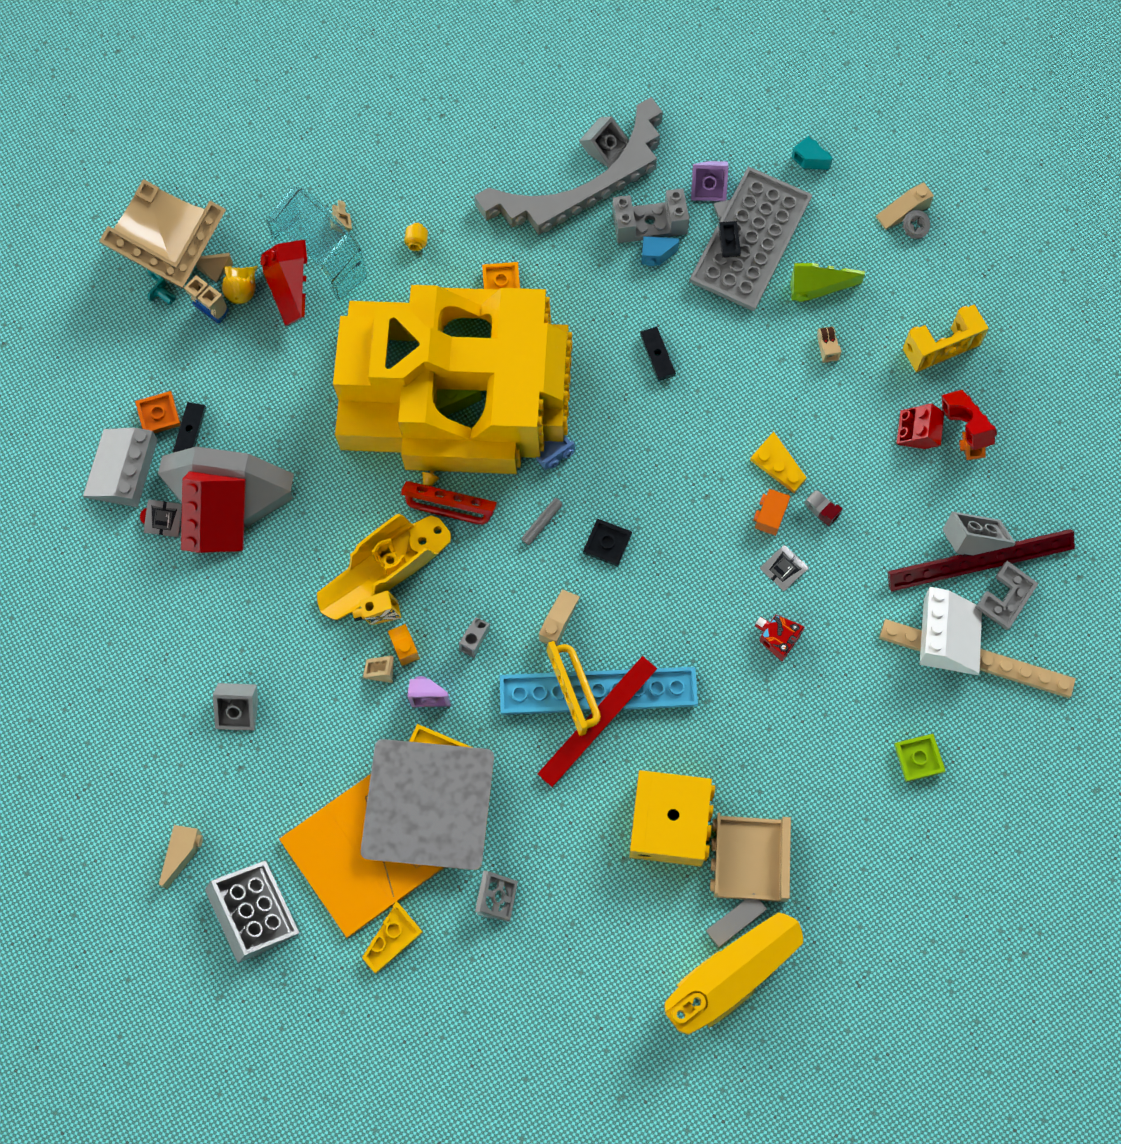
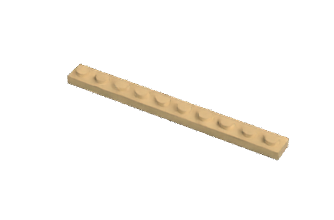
M885 619L879 639L921 651L922 630ZM980 649V671L1066 698L1072 696L1076 678Z

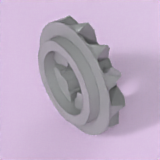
M910 211L902 220V228L906 232L905 235L910 236L911 239H920L929 232L930 220L923 211ZM917 220V224L920 227H917L914 230V225H912L911 222H915Z

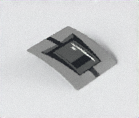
M149 499L144 533L178 537L182 504Z
M783 545L760 569L783 591H786L809 567L789 548Z

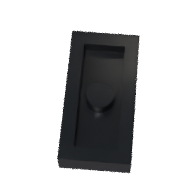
M737 221L719 222L722 258L740 257L741 249Z

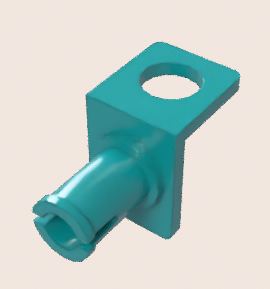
M147 270L148 275L157 281L147 294L148 300L152 302L158 296L168 305H171V300L174 302L176 295H173L164 288L166 286L164 278Z

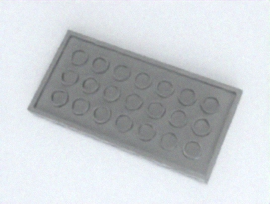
M748 166L719 221H737L741 249L740 257L722 258L719 228L717 225L689 282L755 312L813 194Z

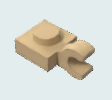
M338 200V206L332 205L333 227L349 232L352 230L350 214L345 211V202Z

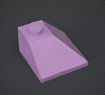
M707 161L693 164L691 200L726 201L729 167L727 161Z
M423 676L410 679L408 699L411 707H451L448 692L431 679Z

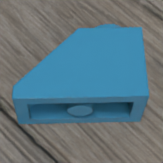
M643 236L642 264L647 266L661 265L678 251L679 239Z

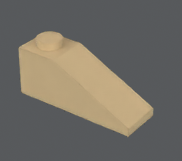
M923 182L904 193L878 213L876 218L883 228L887 230L901 223L910 211H923L929 208L934 195Z
M562 589L539 632V641L545 644L554 641L556 646L559 645L580 596Z
M178 825L173 826L159 881L161 887L168 889L197 853L198 847H201L203 835H201L202 832L198 829Z

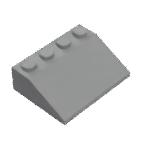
M139 428L103 429L83 497L138 507L158 441L154 432Z
M266 860L214 879L205 888L206 894L238 963L255 957L299 934Z

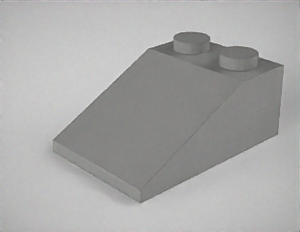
M952 511L942 529L953 546L954 551L960 555H977L1015 545V541L999 519Z

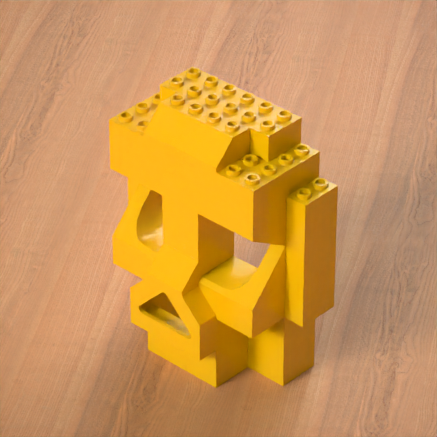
M411 285L409 303L349 301L348 316H340L333 386L338 398L335 437L340 450L401 453L405 470L517 474V468H521V457H540L541 451H544V441L564 442V435L568 434L567 418L569 416L568 401L570 399L572 332H569V325L551 323L550 297L546 296V289L441 288L435 285ZM458 318H480L487 320L492 326L491 338L451 337L443 333V330L448 322ZM388 340L418 341L420 345L390 369L385 367ZM437 389L487 391L485 408L478 422L470 428L443 416L436 409Z

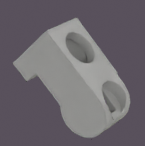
M476 617L459 642V651L475 658L481 643L490 629V624Z

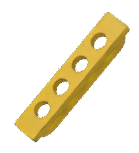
M554 641L548 642L546 651L579 736L585 735L587 729L597 725L601 717L575 649L567 644L556 646ZM567 652L569 654L593 715L589 720L584 719L559 653Z

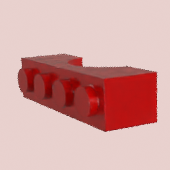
M963 389L942 395V411L949 420L967 422L965 425V440L973 450L995 444L996 427L988 421L987 416L982 414L978 405L973 403L971 397Z

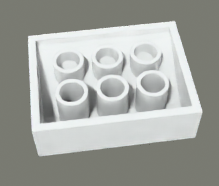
M929 587L923 603L920 665L979 675L982 612L975 608L976 604L949 590Z

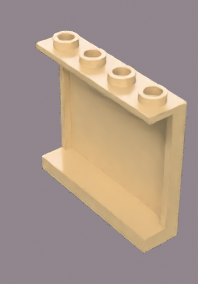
M717 813L716 819L712 820V831H716L715 839L712 838L711 851H715V859H711V871H714V879L710 880V891H714L713 898L788 902L790 898L791 817H782L781 820L721 816V813Z

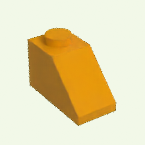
M406 624L388 631L401 666L420 659Z

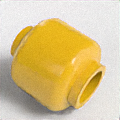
M420 223L409 225L405 230V245L412 251H420L426 247L428 230Z

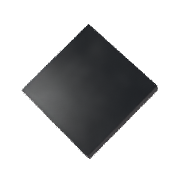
M597 518L583 554L618 567L632 536V531Z

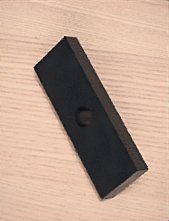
M658 327L641 331L640 337L657 380L661 381L674 377L676 372Z
M187 402L173 453L196 446L206 411L205 405Z

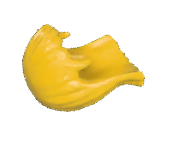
M224 266L225 277L222 282V292L227 300L234 304H244L252 299L256 288L255 272L258 266L245 268Z

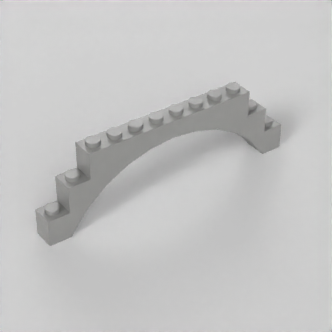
M652 97L638 104L635 126L628 144L620 157L605 172L592 181L569 191L540 196L516 195L487 188L474 196L475 206L486 221L502 213L512 228L528 220L538 235L548 232L555 225L564 223L569 217L578 215L585 208L594 206L599 200L608 198L615 191L622 190L629 183L638 181L642 176L650 174L656 169L657 158L651 150L656 149L659 145L660 134L654 127H657L662 122L663 111Z

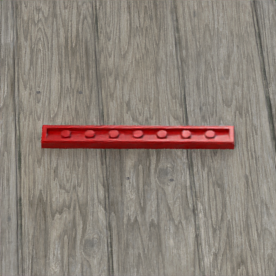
M642 656L598 705L601 716L598 724L588 728L586 734L579 736L576 730L537 775L553 787L653 675L657 668ZM592 713L586 718V720H589L593 717Z

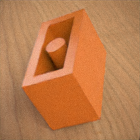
M772 489L768 490L767 495L763 494L760 505H762L761 511L757 510L753 521H756L755 529L776 536L791 496Z

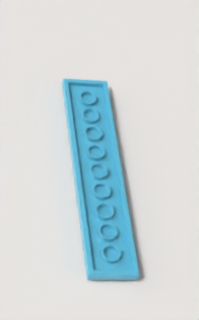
M695 667L657 668L622 710L697 707ZM629 670L584 671L597 706ZM566 672L581 711H591L576 672ZM555 673L499 675L501 715L570 712Z

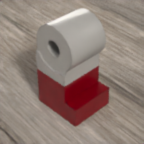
M817 490L804 501L806 507L828 527L836 521L843 510L842 507L838 504L834 505Z

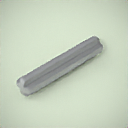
M554 498L522 536V541L525 544L530 545L562 507V502L559 499Z

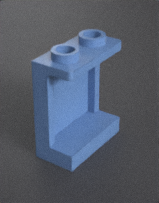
M565 435L564 442L544 441V451H541L540 457H536V459L545 470L555 468L564 457L569 458L574 454L575 443L573 441L570 442Z

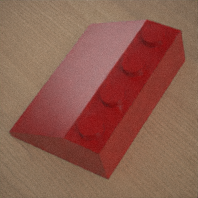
M189 471L182 478L181 550L197 553L243 551L246 479Z

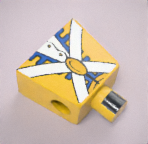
M388 590L361 599V608L352 611L355 621L365 619L370 625L401 619L398 600Z

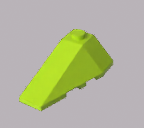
M794 263L790 280L791 300L799 302L812 300L861 284L865 271L848 268L835 270L834 266L829 265L827 268H822L817 263Z

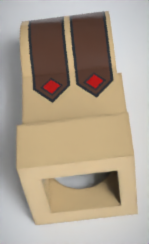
M834 327L819 328L817 330V337L822 362L838 361L841 355V348L838 345Z

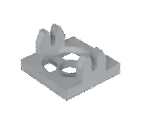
M483 871L475 909L477 915L510 922L518 881L490 871ZM492 882L497 883V887L493 891L488 890ZM497 891H500L502 895L500 902H497L495 899ZM487 897H490L493 902L492 911L486 904ZM506 902L501 911H499V906Z

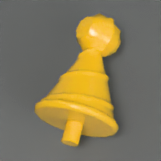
M430 470V473L422 472L423 485L432 487L439 480V477L433 475V470Z

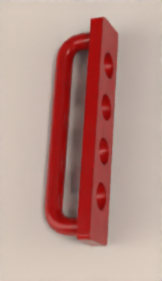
M406 481L401 489V495L405 496L407 505L412 509L478 525L489 522L497 505L495 501ZM413 498L483 514V517L418 503Z

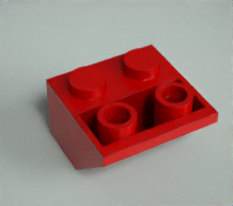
M932 403L901 410L896 444L920 449L941 446L944 412Z

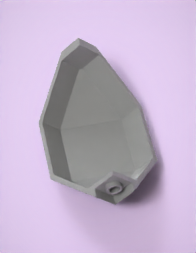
M192 447L164 455L161 458L158 474L181 503L182 478L189 471L246 479L244 527L246 528L293 499L291 487L294 474L248 453Z

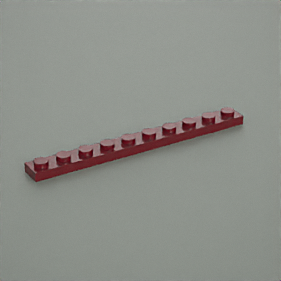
M1068 529L1016 541L1014 546L977 555H956L887 571L889 589L896 591L999 567L1006 561L1012 564L1075 549L1074 531Z

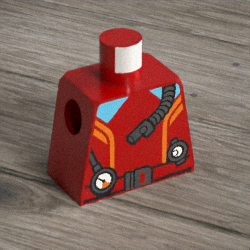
M775 615L771 622L760 617L755 624L756 628L763 631L759 641L782 662L805 628L779 615Z

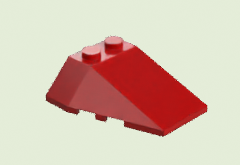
M305 240L276 244L261 254L260 263L285 326H289L305 317L306 293L302 292L303 282H306V276L303 275L304 264H307Z

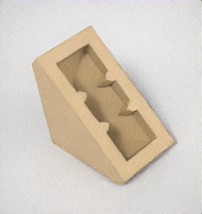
M230 253L200 256L196 263L197 269L216 283L225 274L224 266L231 267L233 265Z
M385 656L367 659L363 678L393 683L394 657Z

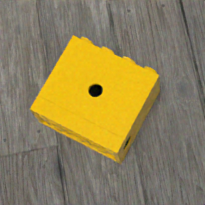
M639 770L629 858L702 867L703 862L707 861L709 857L710 846L706 845V841H709L711 836V825H708V821H711L713 815V805H710V801H713L715 785H712V779ZM670 817H674L675 821L670 820Z

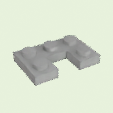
M1006 561L995 578L1010 588L1007 595L1001 601L992 593L986 591L975 608L1005 630H1008L1039 583Z

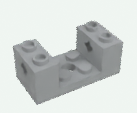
M683 188L666 190L665 202L632 206L630 195L613 197L612 215L617 243L643 240V236L663 238L688 234L689 215ZM647 219H652L655 222L653 224H647L645 221Z

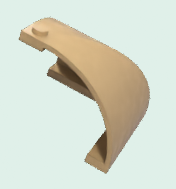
M143 179L114 228L107 226L99 243L174 285L183 288L226 209L212 201H209L205 209L197 207L166 193Z

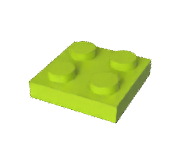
M934 734L894 744L906 782L946 772Z

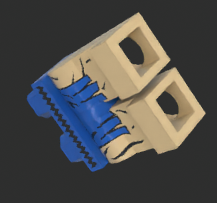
M197 275L184 287L185 292L191 295L193 306L214 322L220 323L226 317L229 309L225 304L222 294Z

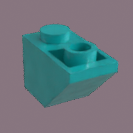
M809 136L793 147L791 156L803 169L829 170L833 160L831 154L820 147L819 143Z

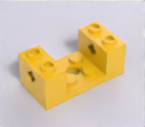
M975 304L969 307L964 306L958 310L951 326L952 337L947 339L941 338L935 342L926 325L916 326L909 331L902 349L917 373L981 346L989 328Z

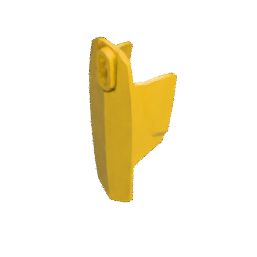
M396 514L357 544L355 550L350 554L348 569L317 592V602L321 613L330 619L339 620L352 613L353 610L359 609L361 607V599L390 590L436 557L451 542L450 531L441 519L430 515L411 524L406 517ZM437 530L442 531L440 534L435 533ZM421 541H426L425 544H420Z
M777 913L722 951L716 952L684 977L676 985L678 988L664 1002L665 1014L679 1032L688 1035L706 1025L710 1029L754 994L756 987L803 944V934L799 922L786 914ZM694 999H698L700 1001L699 1006L692 1005ZM677 1012H682L684 1018H678Z

